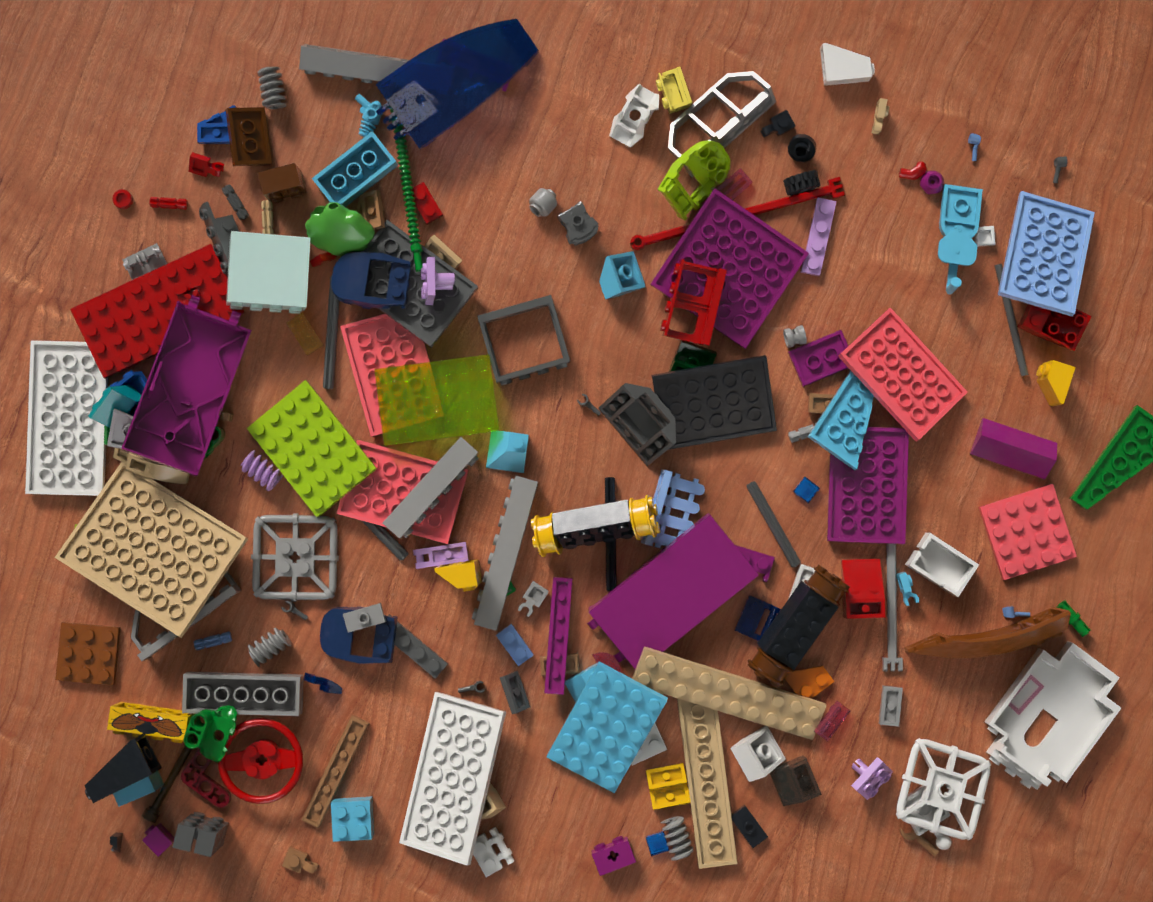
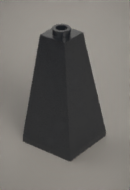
M143 733L130 740L84 785L86 788L85 794L89 800L95 803L152 775L162 768L146 734Z

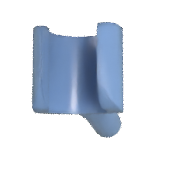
M974 133L970 134L968 143L973 144L972 161H977V149L981 136Z
M1014 606L1002 608L1003 616L1006 618L1030 617V612H1014Z

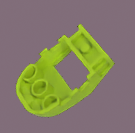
M710 140L698 142L671 165L658 187V191L664 195L677 213V216L686 221L688 219L686 215L692 209L697 211L702 206L701 203L709 197L717 184H722L730 170V157L718 142ZM684 165L689 168L700 184L691 196H689L677 179Z

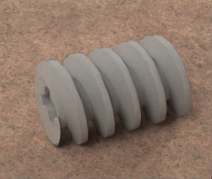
M265 67L257 72L258 76L261 77L259 78V83L261 84L260 91L263 92L261 93V98L264 99L262 106L267 109H281L287 106L286 103H281L286 97L280 95V93L285 91L284 88H279L280 85L284 84L283 81L277 79L282 77V73L276 72L280 70V67Z
M275 627L273 628L274 635L267 632L268 639L261 636V644L255 640V648L250 644L248 645L249 654L258 667H260V662L263 664L267 662L266 658L272 659L273 654L278 655L279 649L284 651L286 645L289 647L292 645L288 635L283 630H278Z
M681 816L671 817L661 822L666 823L662 831L669 832L664 837L671 838V841L666 844L667 846H673L669 850V853H675V856L671 858L672 861L686 858L694 851L693 847L689 846L691 840L686 839L689 833L684 831L687 827L685 824H682L684 817Z

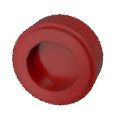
M120 189L114 193L112 200L116 207L119 209L131 207L133 196L130 192Z

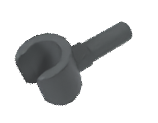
M1067 157L1055 158L1053 183H1058L1061 167L1067 166Z
M582 394L586 398V402L580 403L577 400L579 405L582 407L586 406L599 416L601 412L589 402L587 395Z
M285 601L290 604L289 610L281 607L284 612H292L304 620L308 617L295 608V604L292 601Z
M476 681L474 685L458 688V692L475 690L482 693L485 689L477 690L476 686L484 682Z

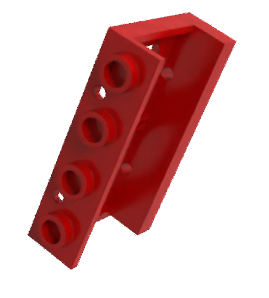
M684 259L675 264L673 274L676 275L675 282H671L669 293L672 294L671 300L667 301L665 306L667 317L666 320H662L660 331H663L662 336L704 346L710 345L727 270L686 262ZM682 270L706 275L707 280L701 297L678 291ZM677 307L694 311L698 314L693 334L669 328L673 308Z

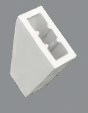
M823 43L820 47L824 86L868 82L875 73L874 64H871L870 57L828 43Z

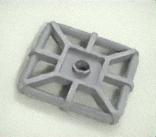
M293 513V515L258 516L255 519L256 522L253 528V554H251V559H253V595L256 598L291 600L292 602H297V600L332 599L335 596L334 593L337 587V561H339V556H337V520L334 517H316L312 515H299L298 513ZM267 522L293 523V538H280ZM299 523H325L312 538H299ZM261 527L276 541V555L261 554ZM330 528V555H315V542ZM294 552H297V555L300 556L297 563L290 559ZM260 559L275 560V574L260 587ZM315 560L329 561V588L315 574ZM279 576L292 577L291 592H265ZM298 577H311L324 592H298Z

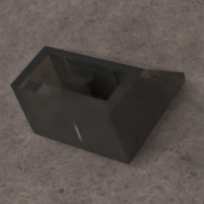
M804 755L783 763L770 772L783 806L803 803L822 795L808 760Z

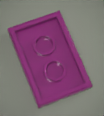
M842 330L788 352L802 387L848 368L838 357L848 347Z

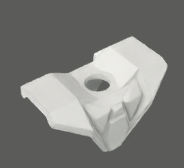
M638 84L625 97L627 102L622 111L614 116L609 135L629 147H632L644 137L645 124L648 123L653 112L659 110V94L651 92L641 84ZM633 110L639 111L641 114L640 119L632 120L629 116L630 112Z

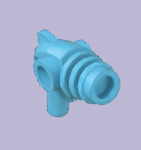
M358 94L355 100L362 105L360 113L363 114L358 134L365 137L374 131L373 129H376L374 125L379 124L380 118L386 109L379 101L370 103L361 94Z

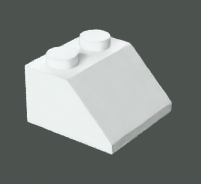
M764 726L746 736L730 748L749 782L766 777L786 759L768 726Z

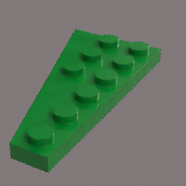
M1138 405L1134 406L1069 499L1083 509L1088 510L1112 490L1118 488L1127 479L1133 477L1153 462V416Z

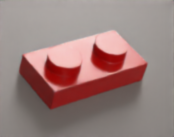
M422 182L413 187L412 192H414V195L412 197H415L413 202L416 203V207L425 223L428 225L442 217L443 214L425 183Z

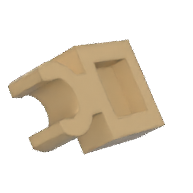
M880 98L876 104L871 132L873 134L879 135L882 130L883 119L889 113L888 99Z

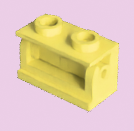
M681 67L662 73V76L658 73L656 86L658 91L663 93L662 104L664 109H668L669 114L689 108L692 105V100Z

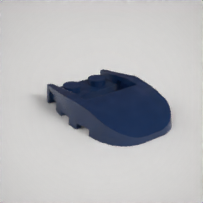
M347 253L340 257L334 266L331 280L333 294L343 303L355 304L365 309H390V306L405 308L412 263L384 253ZM370 260L391 262L386 299L365 296Z
M336 607L324 615L320 630V644L327 655L359 664L393 662L397 616L390 617L385 615L386 622L376 625L372 657L351 655L354 631L348 633L343 613L364 607Z

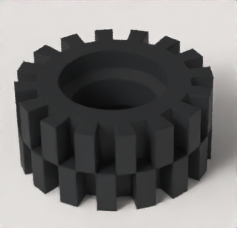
M817 170L802 172L783 180L788 196L821 186Z

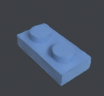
M512 624L496 634L518 666L534 655Z

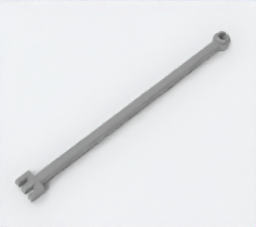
M886 543L888 658H882V669L887 671V664H890V671H895V664H898V671H903V658L897 657L896 544Z

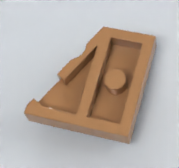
M374 190L361 194L356 211L373 226L375 231L385 228L380 191Z

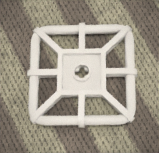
M919 738L915 740L906 772L902 775L903 783L896 808L897 818L906 823L928 829L929 832L934 834L938 832L957 839H972L976 831L982 804H985L984 796L990 776V761L981 756L959 750L958 747L953 745L950 747L928 739ZM927 748L949 754L946 769L935 765ZM919 750L929 767L926 781L913 777ZM956 757L979 764L965 774L953 772ZM982 771L977 795L973 796L964 793L967 780ZM911 782L923 785L922 798L904 809ZM946 784L948 792H944V794H942L940 788L941 786ZM963 798L975 802L969 826H967L960 812ZM925 804L936 807L932 822L908 815ZM943 810L954 814L962 832L939 825Z

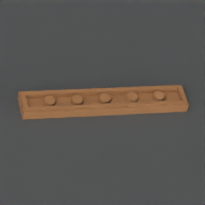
M351 715L301 819L302 821L316 828L320 827L369 722Z

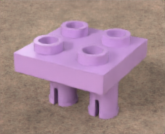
M427 257L426 263H422L421 280H425V282H423L421 288V299H425V305H433L435 290H452L455 282L454 273H437L435 271V257Z

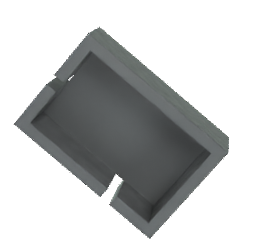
M200 812L191 813L178 824L172 848L190 852L193 839H196L194 853L211 857L223 846L229 822H225L221 817H205V814Z

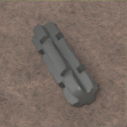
M230 184L222 188L224 195L234 211L237 212L238 218L240 220L246 219L249 216L247 210L237 194L234 193L233 187Z

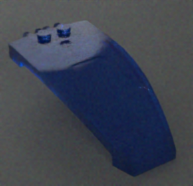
M518 19L487 24L462 32L428 48L379 81L376 86L387 103L376 112L378 115H381L392 108L394 112L383 120L385 125L393 121L388 125L387 129L389 131L394 130L400 124H403L405 127L397 132L393 138L398 140L409 133L418 148L422 150L498 92L525 66L527 67L539 50Z

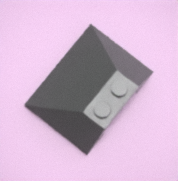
M625 383L599 407V410L647 466L676 443L675 417L651 388Z

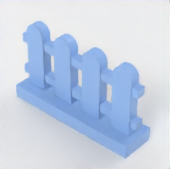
M661 469L653 498L654 504L658 508L656 522L660 524V533L657 534V537L652 535L643 536L641 543L650 546L655 543L657 548H660L661 545L667 546L694 525L692 521L688 520L690 513L696 514L700 510L699 504L693 502L694 496L702 495L705 492L704 486L698 483V479L693 478V482L681 479V474L675 473L672 476V471ZM668 487L671 488L669 495H667ZM676 489L688 492V500L674 497ZM663 505L666 506L664 513H661ZM671 508L684 511L683 518L669 515ZM666 526L678 529L677 537L664 534Z

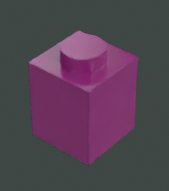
M160 823L156 827L154 825L149 827L144 832L147 836L142 841L159 857L174 842L175 837Z

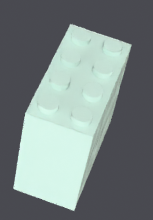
M231 231L226 305L230 306V309L236 310L250 307L251 311H262L263 308H269V312L279 313L282 310H289L291 314H300V312L304 311L307 307L310 238Z

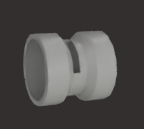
M803 325L797 326L795 329L787 328L783 330L787 348L793 347L795 344L802 345L807 343Z

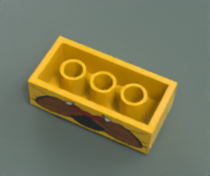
M119 702L110 706L107 730H113V734L124 735L125 732L132 733L133 737H138L145 733L148 736H152L151 739L154 740L169 738L171 742L182 743L190 719L195 713H182V710Z

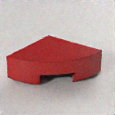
M329 252L322 253L310 260L312 267H317L322 262L336 259L337 256Z

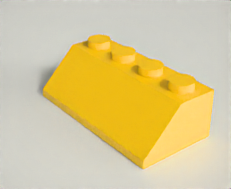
M478 559L440 565L434 568L438 575L457 589L463 588V592L475 590L482 582Z

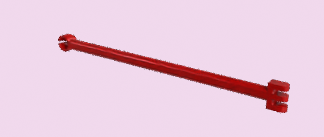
M840 177L827 180V186L744 209L753 215H758L830 194L832 199L843 197L845 192H836V190L843 188L842 184L834 185V183L841 181ZM690 224L647 236L635 235L632 237L630 244L634 243L636 239H640L642 243L639 246L633 244L631 248L635 251H640L646 245L682 236Z

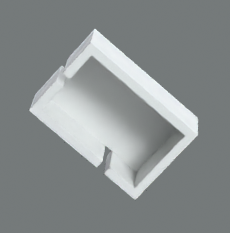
M925 532L916 546L919 550L913 551L905 565L935 585H939L940 588L952 596L959 597L979 564L933 534Z

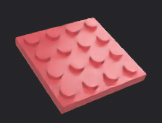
M1053 484L979 507L1002 580L1077 557Z

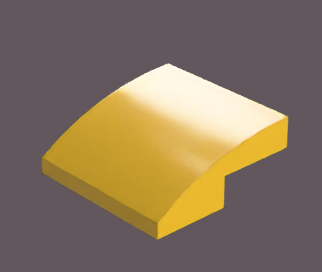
M683 763L646 770L653 810L691 803Z

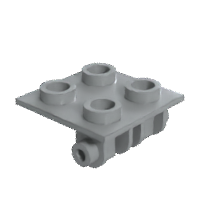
M157 243L122 259L124 262L123 266L128 271L132 280L167 264Z

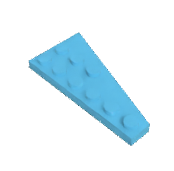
M852 371L845 378L808 435V438L853 470H856L863 447L864 434L867 431L874 395Z

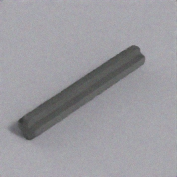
M362 521L400 561L408 556L409 553L383 526Z

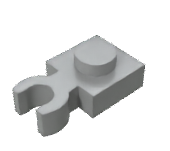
M533 581L523 595V598L527 601L519 606L518 611H521L523 607H528L529 612L527 616L529 617L533 612V605L539 608L549 591Z

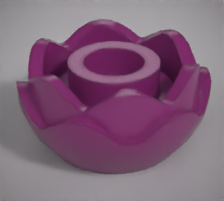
M928 171L922 176L920 186L927 194H937L944 186V178L937 171Z

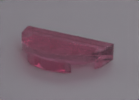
M607 652L592 654L597 663L600 661L621 673L619 662L613 655Z

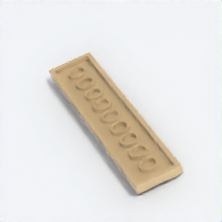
M645 646L632 678L656 692L810 740L814 739L826 708V704Z
M677 698L698 867L702 869L737 864L718 711Z

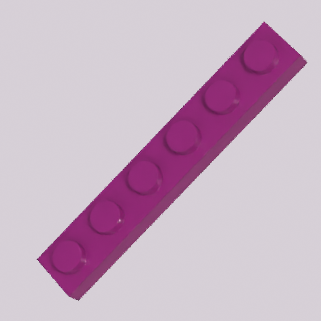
M553 577L544 691L547 694L564 695L572 578Z

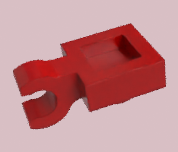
M192 152L189 159L188 172L207 177L209 174L220 177L221 171H224L225 164L221 162L210 163V157Z

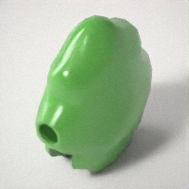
M330 202L326 206H317L310 214V219L305 223L310 243L322 251H327L339 257L351 252L364 251L375 235L373 226L359 212L350 210L336 202Z

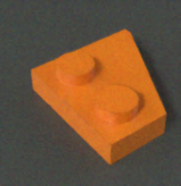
M822 665L808 669H799L792 673L789 672L784 678L795 694L811 699L835 682Z

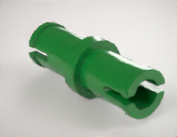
M1066 600L1056 606V608L1070 611L1071 615L1068 625L1071 624L1081 637H1084L1091 631L1080 618L1081 615L1078 612L1076 613Z

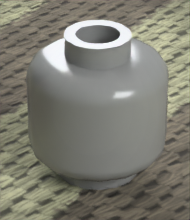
M540 188L529 199L531 212L538 217L548 216L557 206L556 194L551 189Z

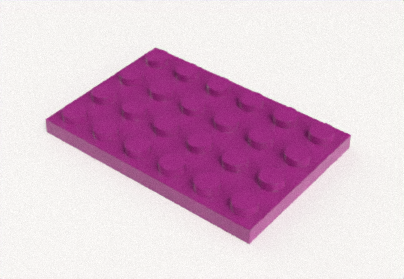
M867 427L856 470H853L830 453L827 541L905 544L909 434L904 428Z

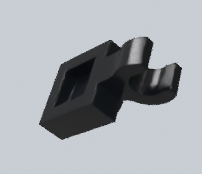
M785 110L770 118L771 124L763 127L760 132L764 138L776 132L777 136H780L794 129L796 125L789 112Z

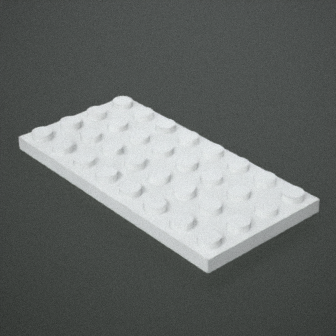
M31 341L25 494L98 496L105 486V425L90 419L88 415L92 411V406L103 396V391L108 388V378H103L86 342Z
M435 692L399 843L467 866L471 864L506 716L505 711Z

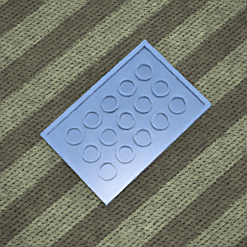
M1021 191L1016 205L998 295L1073 316L1076 311L1095 212Z

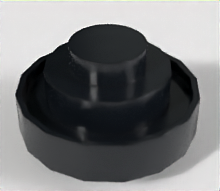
M806 134L794 136L788 145L790 157L798 162L810 161L817 149L814 139Z

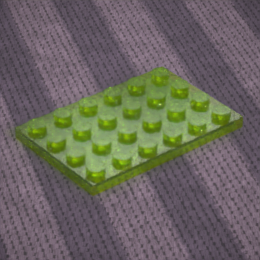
M489 354L374 369L384 446L499 431Z

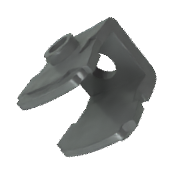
M581 201L565 212L558 214L560 223L567 231L566 237L569 245L574 244V246L583 244L590 240L598 231L599 223L588 215Z

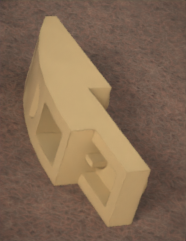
M120 448L114 449L113 458L126 463V469L131 472L164 482L188 483L189 474L122 451Z

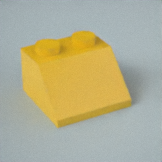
M1055 360L1045 362L1038 367L1036 374L1038 376L1037 382L1050 406L1064 404L1076 367Z

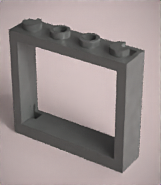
M551 295L477 316L497 384L501 383V386L512 383V379L515 378L520 380L528 379L531 377L530 374L536 372L538 375L548 373L549 369L556 367L557 370L568 367L567 363H570V358ZM548 306L563 358L501 376L486 323Z

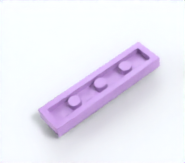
M819 197L816 200L805 250L809 254L802 263L801 273L820 276L836 201Z

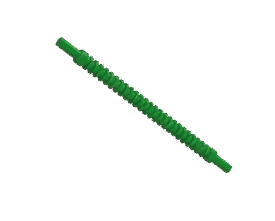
M391 86L389 87L391 98L390 112L392 113L391 118H393L392 123H394L393 128L395 129L393 132L396 134L394 138L397 139L395 144H397L396 149L398 150L396 153L399 155L397 159L400 160L398 164L401 165L399 167V170H401L399 174L402 176L400 180L403 181L401 185L404 186L402 191H404L403 196L405 197L403 200L406 202L404 206L407 207L405 212L408 213L406 214L408 218L406 221L409 223L407 227L410 228L408 233L411 234L409 235L411 239L410 244H412L410 249L411 253L414 254L416 272H420L422 269L421 252L423 248L419 239L421 235L418 234L420 231L417 228L419 224L416 223L418 221V218H416L418 214L415 213L417 210L414 207L416 203L413 202L415 197H412L414 195V192H412L414 188L411 186L413 182L410 181L412 177L409 176L411 174V171H409L411 167L408 165L410 161L407 160L409 156L406 155L408 150H406L407 145L405 144L407 141L404 139L406 135L403 134L405 129H402L404 127V124H402L404 120L401 118L403 116L401 114L402 106L399 104L397 87Z

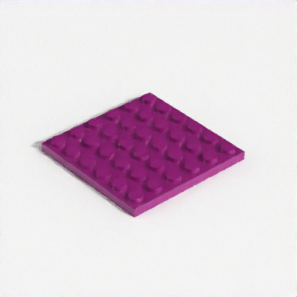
M714 188L650 285L671 299L672 294L669 293L671 282H675L676 275L673 274L674 267L681 259L694 264L727 270L714 328L745 349L809 253ZM682 270L678 291L701 297L707 280L706 275ZM690 311L692 314L698 317V314L696 312Z

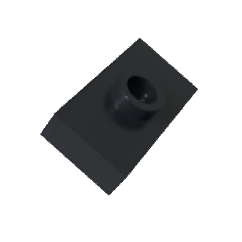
M745 805L731 814L732 821L752 848L768 838L765 831Z

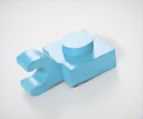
M906 572L897 573L896 578L900 591L903 594L904 604L909 606L908 599L910 597L914 598L915 603H919V597L911 592V586H913L911 576L907 575Z

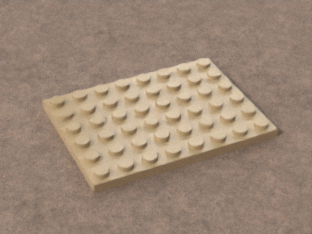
M121 462L55 558L182 638L248 541V538L151 478L127 470L126 463Z

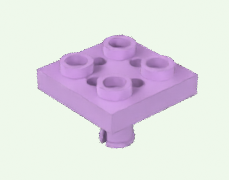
M878 757L869 767L861 759L855 761L861 766L860 768L855 763L852 765V769L860 777L851 786L867 800L877 794L878 788L883 783L888 782L893 773Z

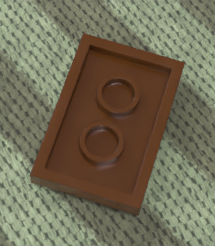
M265 107L227 108L225 111L233 167L271 165L272 159Z

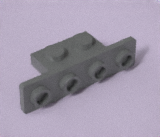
M204 202L199 208V215L205 222L207 236L212 240L213 249L220 260L222 272L226 273L228 277L231 231L239 232L233 215L215 219L209 202Z

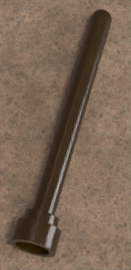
M184 747L154 803L149 808H146L142 814L144 819L156 823L160 816L159 808L192 751L191 748Z

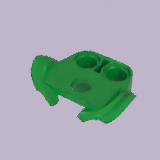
M226 705L218 708L216 711L205 709L193 715L184 735V744L191 749L198 747L201 749L200 753L204 757L219 763L228 751L225 747L230 735L233 736L235 733L236 709L233 706ZM200 716L204 719L205 724L201 722ZM216 730H221L224 733L223 740L216 739ZM194 734L198 737V741L194 739Z

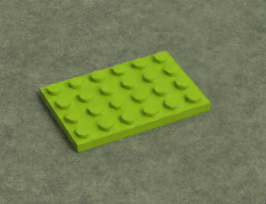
M307 380L303 381L246 428L316 517L321 516L377 469Z

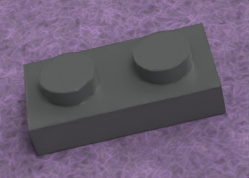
M518 671L500 677L511 713L516 714L530 708Z

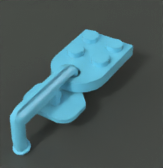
M948 184L943 186L939 229L943 238L938 244V258L942 262L949 264L946 293L949 295L953 294L962 285L961 279L957 277L958 265L970 266L977 257V244L972 238L979 228L983 189Z

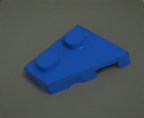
M232 105V106H230L229 108H237V107H236L235 105ZM226 111L217 113L210 119L197 123L198 144H230Z

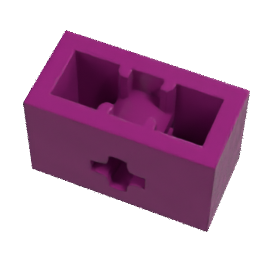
M616 837L612 839V843L606 845L601 843L594 846V850H591L600 876L636 862L628 837ZM610 851L616 853L615 858L610 856Z

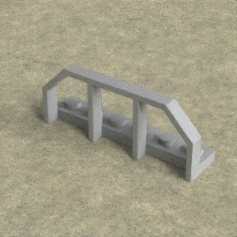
M754 71L726 74L670 124L668 144L670 152L677 159L681 156L675 149L676 131L688 119L710 137V141L718 142L725 148L776 103L771 86ZM754 80L765 89L750 104L744 106L742 111L720 93L730 82ZM714 96L736 114L722 129L715 133L694 115ZM684 165L686 172L693 177L689 168Z
M228 571L224 576L231 584V587L226 585L219 590L220 595L216 598L213 596L208 598L190 627L205 616H208L236 593L242 591ZM135 610L131 639L141 651L137 656L141 661L151 658L153 654L178 636L171 631L167 633L165 630L156 637V642L153 644L149 642L143 645L137 637L141 612Z

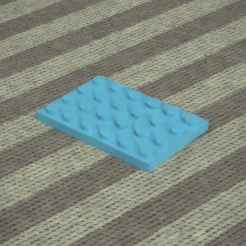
M599 661L546 757L615 793L665 706L668 697Z

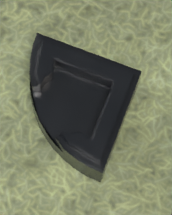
M116 832L110 836V845H113L111 848L112 852H121L123 833Z

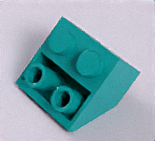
M132 385L108 387L103 391L101 399L92 406V411L88 417L110 428L114 408L134 416L142 395Z

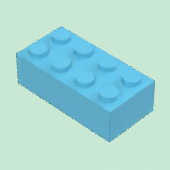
M372 131L315 175L312 180L330 202H336L346 207L394 170L398 164Z

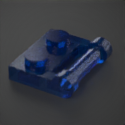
M749 595L734 630L759 641L781 609ZM766 608L770 610V613L759 635L755 631Z

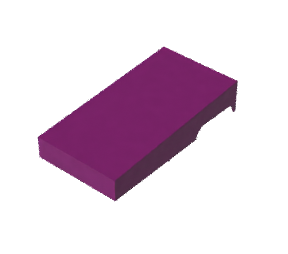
M192 295L188 305L177 301L121 450L197 477L252 330L237 325L241 313L232 311L228 321L196 309L200 298Z
M708 513L635 570L615 589L590 606L589 614L593 619L587 624L592 630L600 626L620 650L617 654L613 655L615 659L621 662L626 658L636 670L644 646L661 652L665 651L759 576V574Z

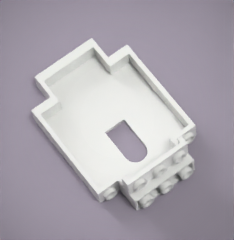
M1067 641L1056 658L1045 650L1038 648L984 721L989 725L987 729L997 736L986 751L990 755L989 759L998 766L1000 763L1006 767L1004 771L1012 777H1015V775L1022 779L1020 783L1028 789L1032 786L1038 790L1041 784L1048 787L1052 781L1047 777L1048 775L1058 782L1063 780L1067 783L1121 710L1120 706L1106 697L1120 677L1072 642ZM1042 709L1055 717L1057 721L1039 745L1029 746L1024 740V735Z

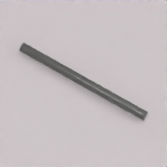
M997 264L994 266L1000 285L1003 266L1002 264ZM1002 296L1020 375H1029L1011 299Z

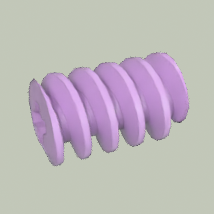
M253 450L242 462V472L248 471L249 477L254 476L255 482L260 481V486L262 487L267 485L266 490L270 491L278 484L283 474L281 476L278 475L279 469L273 472V464L267 467V459L260 462L261 455L254 457L255 450Z

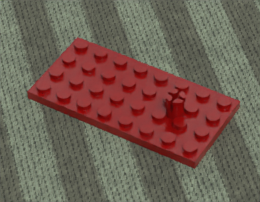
M212 244L206 245L70 309L104 379L157 355L177 301L188 305L191 296L194 295L200 298L196 309L228 321L232 311L241 313V315L245 313L243 308L242 310L230 309V306L226 305L228 277L226 273L222 272L220 260L216 256Z

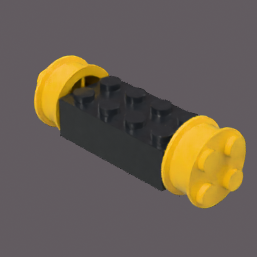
M646 495L645 498L638 500L630 498L629 501L622 500L563 512H551L550 516L545 517L535 515L534 519H531V527L535 535L532 537L533 546L538 548V552L542 557H546L547 553L557 552V554H562L563 548L574 549L580 545L592 546L597 542L603 541L608 543L614 541V539H630L633 536L637 540L647 535L657 537V534L660 533L659 522H656L658 508L654 504L653 498Z

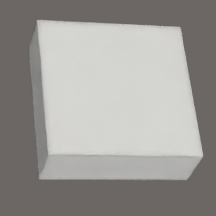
M994 226L978 228L974 236L977 247L996 245Z

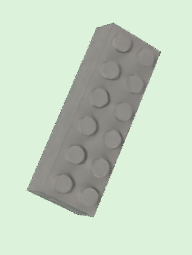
M187 672L183 674L182 713L196 714L205 709L216 711L222 706L229 705L236 709L237 715L300 716L303 713L304 675Z

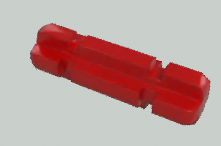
M150 197L149 200L150 207L152 208L161 207L165 209L178 208L186 210L188 207V200L181 198L177 200L176 198L161 197L159 199L158 197Z

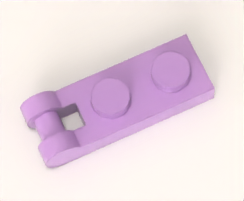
M466 542L413 550L417 561L415 563L416 569L469 561ZM423 554H429V561L424 562Z

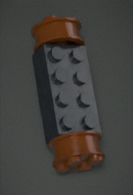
M819 564L817 567L814 566L815 571L809 580L799 583L757 644L759 646L757 647L758 652L752 660L748 659V666L755 671L754 673L761 679H765V677L769 679V682L776 688L784 685L782 681L786 675L795 670L839 608L840 599L845 592H850L848 590L850 588L849 585L835 574L829 573L827 569Z

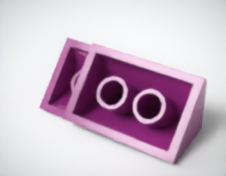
M982 418L970 454L1022 473H1028L1045 479L1057 461V443Z

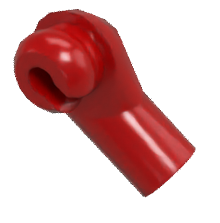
M920 161L911 170L900 168L899 177L917 180L926 173V164Z

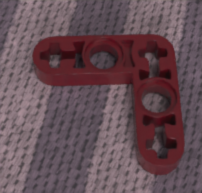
M215 735L217 740H221L219 736ZM198 749L182 771L181 780L215 806L225 807L231 801V793L204 773L212 760L206 758L207 762L205 765L198 764L197 757L202 755L200 753L201 749ZM194 768L201 770V772L199 770L195 771L193 774L195 779H187L188 775L186 773H190ZM203 782L211 784L209 792L202 790L201 785ZM215 788H217L218 791H216L215 793H217L218 795L225 794L226 796L224 799L226 801L219 802V796L214 794L213 797H211L210 795L215 791Z

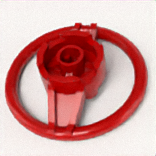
M256 718L237 725L234 735H230L225 748L228 749L232 740L245 729L254 726H267L284 734L294 750L279 748L270 739H260L249 745L245 750L226 753L218 763V769L223 783L236 797L249 803L266 804L283 798L296 786L303 769V752L297 737L285 725L271 719ZM261 754L264 755V758L267 757V761L264 763L259 761ZM295 767L294 773L287 785L278 792L267 796H254L243 792L232 782L227 772L246 771L248 776L263 780L272 777L280 769Z

